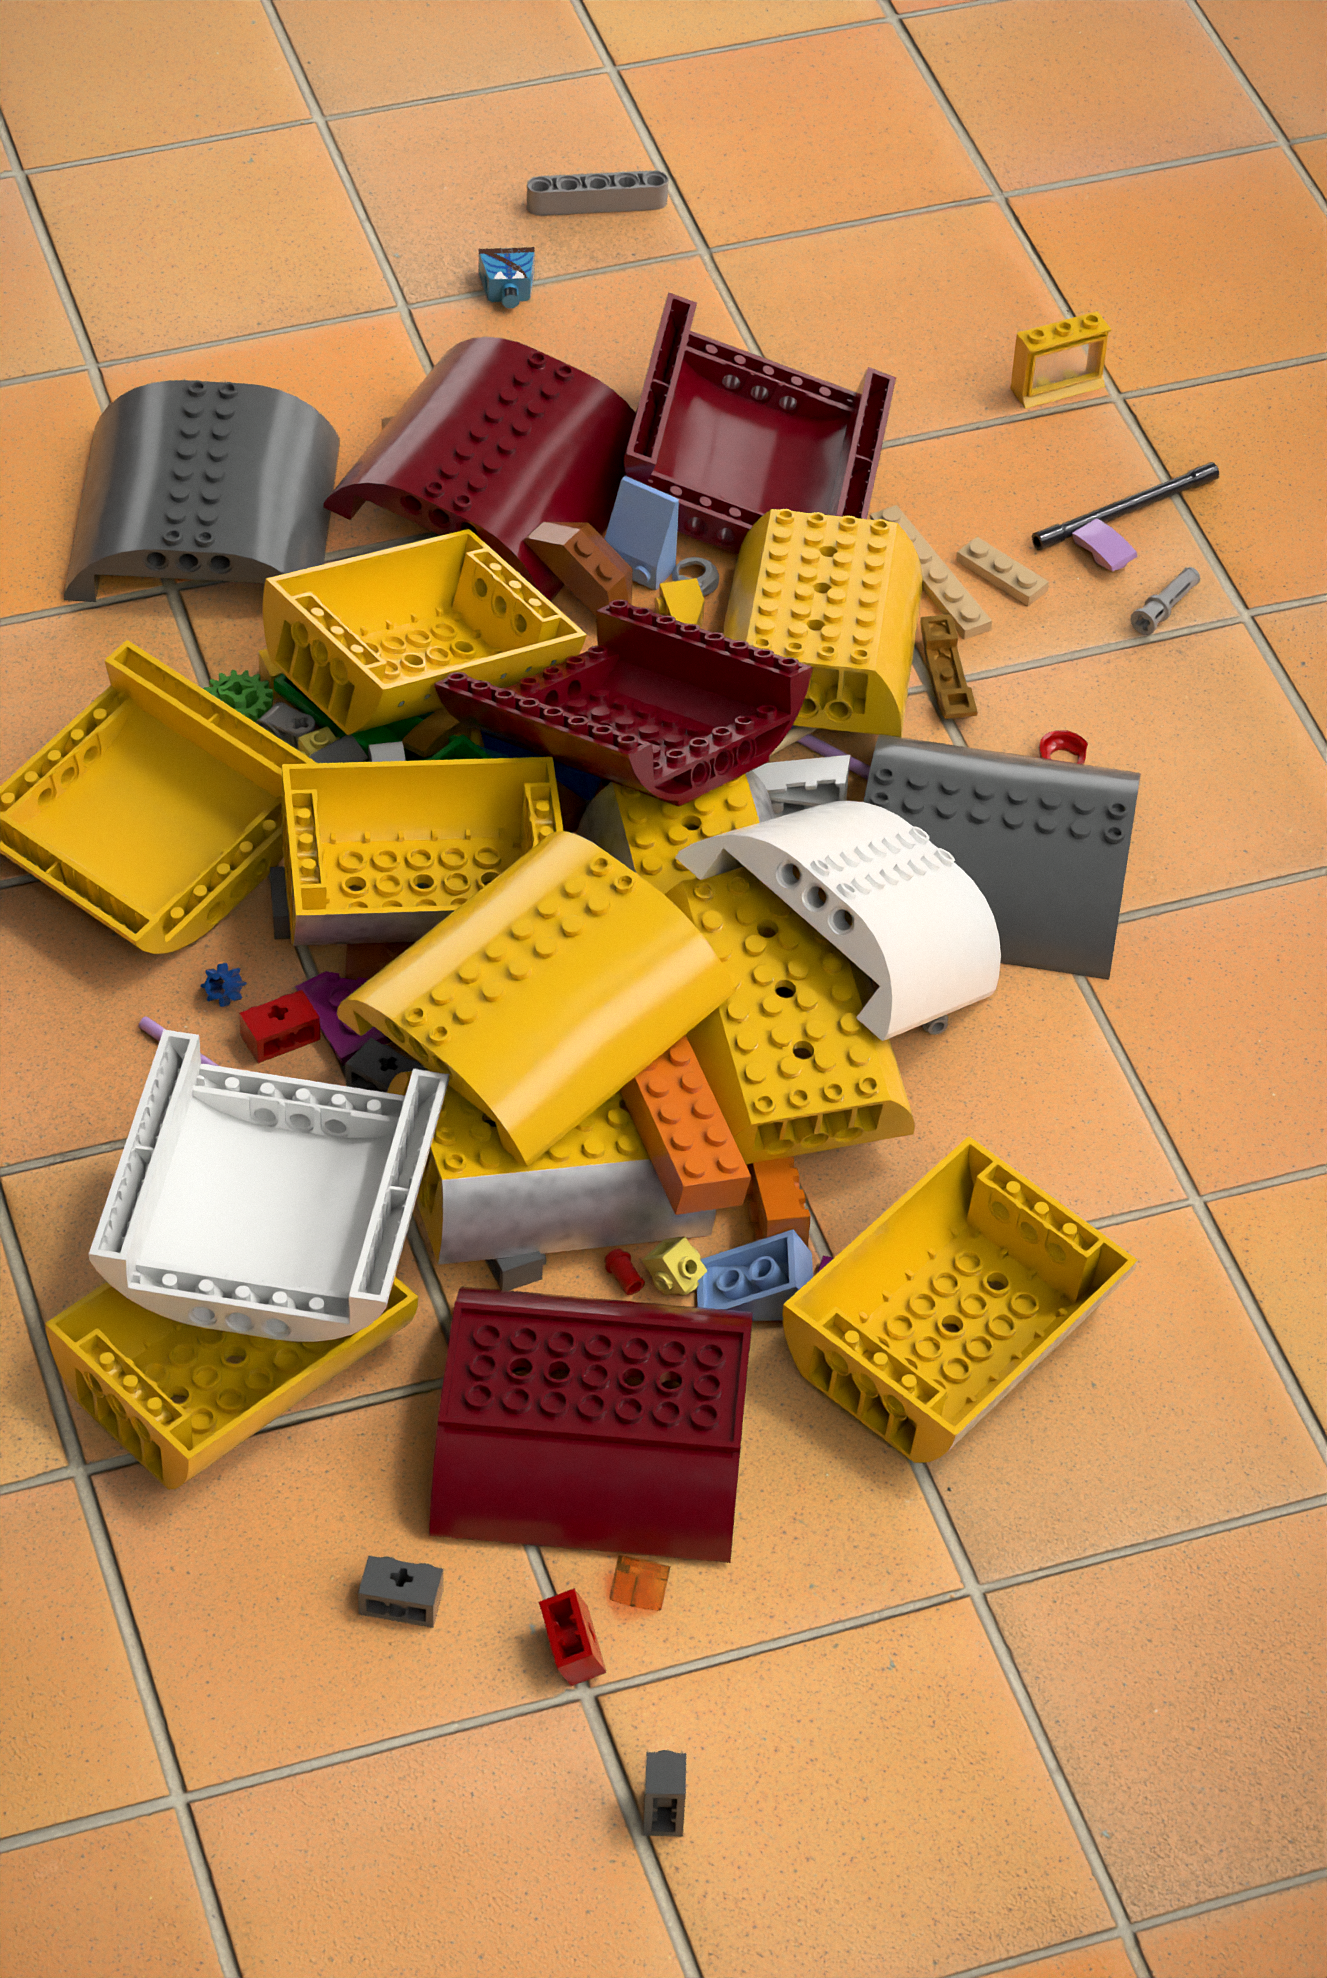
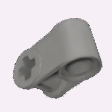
M277 702L256 721L258 725L298 751V737L313 732L315 729V720L312 716L295 710L282 702Z

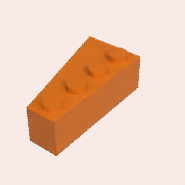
M794 1156L746 1164L751 1175L746 1195H751L752 1202L748 1203L750 1223H756L757 1229L754 1230V1242L794 1229L808 1247L811 1216L809 1209H805L804 1206L806 1198L804 1190L800 1189L798 1168H794Z

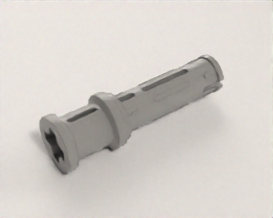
M1192 567L1184 568L1159 595L1150 596L1145 601L1143 608L1136 609L1131 614L1130 620L1134 629L1143 635L1152 634L1157 629V624L1165 621L1171 615V608L1200 582L1198 571Z

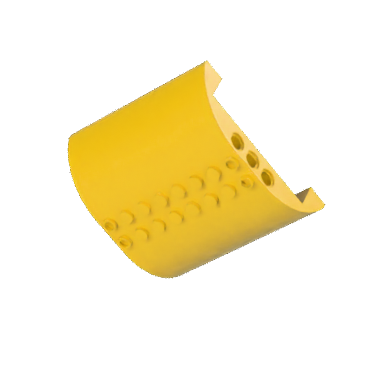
M126 640L104 660L111 685L0 786V853L141 950L153 954H164L179 950L209 932L269 875L270 867H276L282 860V764H310L317 762L129 640Z
M556 831L549 834L344 999L338 1006L337 1016L338 1019L360 1036L374 1026L431 1072L449 1074L448 1085L496 1122L503 1149L528 1167L731 997L736 990L728 972L704 936L663 893L591 841L567 831Z

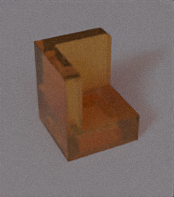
M618 1555L609 1597L610 1600L630 1607L660 1611L664 1601L671 1566L647 1559Z

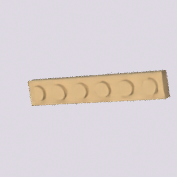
M897 505L870 514V520L883 519L888 522H896L906 532L920 560L923 576L922 589L943 615L952 614L956 631L964 640L991 630L992 620Z

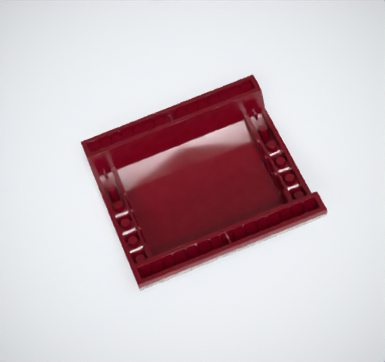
M668 292L624 456L627 477L679 499L678 532L735 554L739 553L741 544L752 526L771 509H789L794 512L803 513L819 512L824 515L853 516L859 519H867L896 377L868 367L856 392L691 331L697 303Z
M471 338L456 344L444 354L324 501L323 508L351 520L363 504L369 501L441 536L470 529L514 570L521 573L520 575L543 596L552 602L565 584L523 540L543 522L590 523L600 535L604 533L610 522L621 479L627 476L624 456L636 413L622 397L597 378L543 352L504 338Z

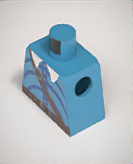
M535 247L478 249V273L488 301L502 302L504 307L511 309L517 307L520 301L531 299L535 271Z

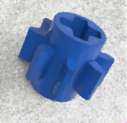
M221 963L217 965V970H206L205 973L208 977L205 983L201 984V987L209 995L207 1001L219 999L220 1007L230 1005V999L233 1001L241 1000L242 996L239 992L242 986L247 985V982L242 981L239 975L241 969L235 968L228 971V964Z

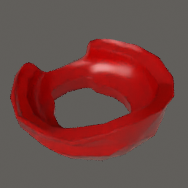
M1068 730L1048 732L1039 743L1040 758L1051 759L1053 752L1065 750L1078 756V764H1084L1088 743L1077 733Z

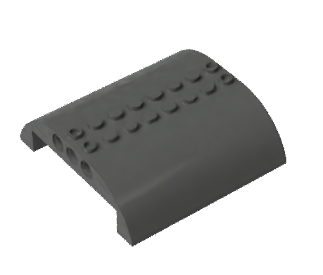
M168 380L149 383L122 394L108 405L95 425L65 585L64 600L96 602L101 575L265 583L266 578L323 565L331 511L323 508V504L334 490L340 448V438L335 429L310 404L279 389L262 385L200 380Z
M879 734L872 758L864 802L882 807L900 816L913 827L922 829L928 834L929 841L937 848L946 850L954 857V863L974 881L984 895L994 915L1000 940V963L1102 979L1110 978L1141 773Z

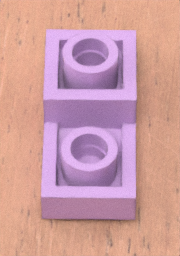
M1097 518L1072 533L1075 544L1091 551L1095 563L1111 571L1122 569L1128 562L1138 557L1134 548L1119 533Z

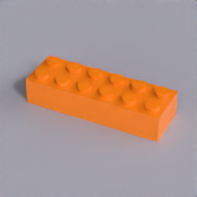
M685 1034L620 1089L675 1215L743 1205L751 1179L750 1172Z

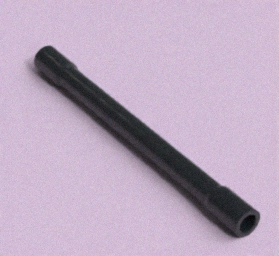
M1207 463L1188 471L1184 475L1062 524H1055L1032 534V542L1037 550H1043L1073 536L1072 533L1096 518L1106 523L1190 488H1197L1219 478V469L1215 463Z

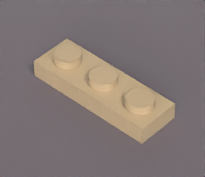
M976 537L957 551V562L1027 606L1031 605L1048 591L1049 581L979 537Z

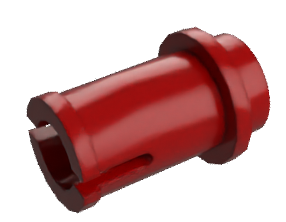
M618 1248L606 1255L604 1259L606 1263L605 1269L608 1273H613L626 1295H633L644 1287L645 1281L631 1263L629 1252Z

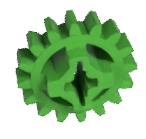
M231 670V676L219 673V681L210 679L209 687H204V690L255 723L257 719H260L273 707V689H269L268 680L261 682L260 674L250 677L248 670H245L242 675H237L235 670Z

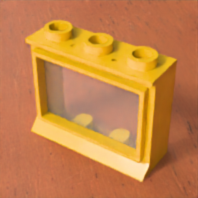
M1096 311L1017 332L1010 389L1024 408L1027 409L1104 388L1103 370L1108 333L1111 332V328L1100 313Z

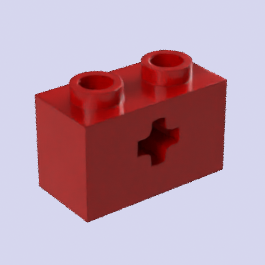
M303 990L283 995L278 999L259 1006H253L239 1013L240 1036L257 1063L321 1040L320 1017Z
M575 1588L539 1601L557 1669L570 1686L607 1673L589 1608Z

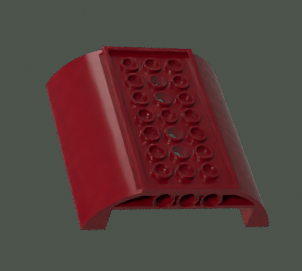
M613 600L609 602V605L596 610L598 646H592L582 654L570 656L560 664L546 667L542 672L531 677H524L520 682L504 688L493 686L488 681H479L468 677L467 674L462 672L451 673L447 678L434 683L441 703L448 713L459 722L483 731L488 736L544 757H553V760L679 807L770 762L769 756L783 741L801 710L808 691L812 666L800 663L796 658H786L774 654L769 649L756 648L749 645L746 641H736L724 637L722 633L701 629L699 625L677 621L673 616H663L652 612L649 608H639L630 605L626 600Z
M461 1286L454 1304L437 1421L429 1536L731 1563L753 1312ZM518 1367H524L531 1372L526 1376H517L511 1371ZM560 1370L567 1373L568 1376L558 1380L553 1379L549 1374ZM629 1377H637L643 1383L638 1386H629L624 1380ZM673 1380L678 1382L680 1386L676 1389H666L661 1384L664 1381Z

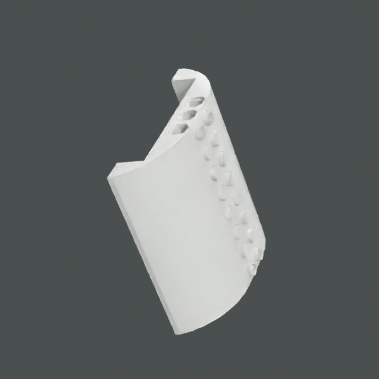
M857 801L825 803L695 842L680 850L675 857L700 880L745 866L871 977L880 987L862 1009L857 1019L882 1041L990 997L996 990L1000 973V940L994 915L984 895L974 881L954 863L955 859L949 852L937 848L929 841V836L925 831L918 827H913L900 816L882 807ZM793 865H796L800 871L799 880L793 874ZM819 888H822L826 894L825 903L819 897ZM845 911H848L852 916L851 926L845 920Z
M163 1030L89 1251L90 1262L112 1287L128 1299L163 1317L189 1325L298 1342L333 1340L354 1334L368 1327L380 1317L388 1303L449 1082V1074L413 1069L407 1092L404 1096L202 1064L199 1035Z

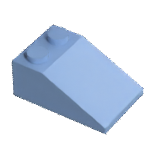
M624 476L621 479L605 540L633 568L632 580L656 591L660 583H663L671 575L676 566L679 499Z
M794 1229L703 1258L701 1261L706 1267L707 1272L698 1280L697 1307L753 1312V1321L783 1320V1304L813 1278L812 1252Z

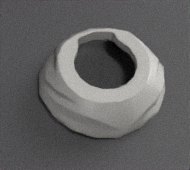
M690 557L680 561L674 567L672 573L673 581L692 579L679 575L680 569L693 564L702 565L706 571L697 578L703 596L712 593L718 587L719 573L717 568L707 559Z

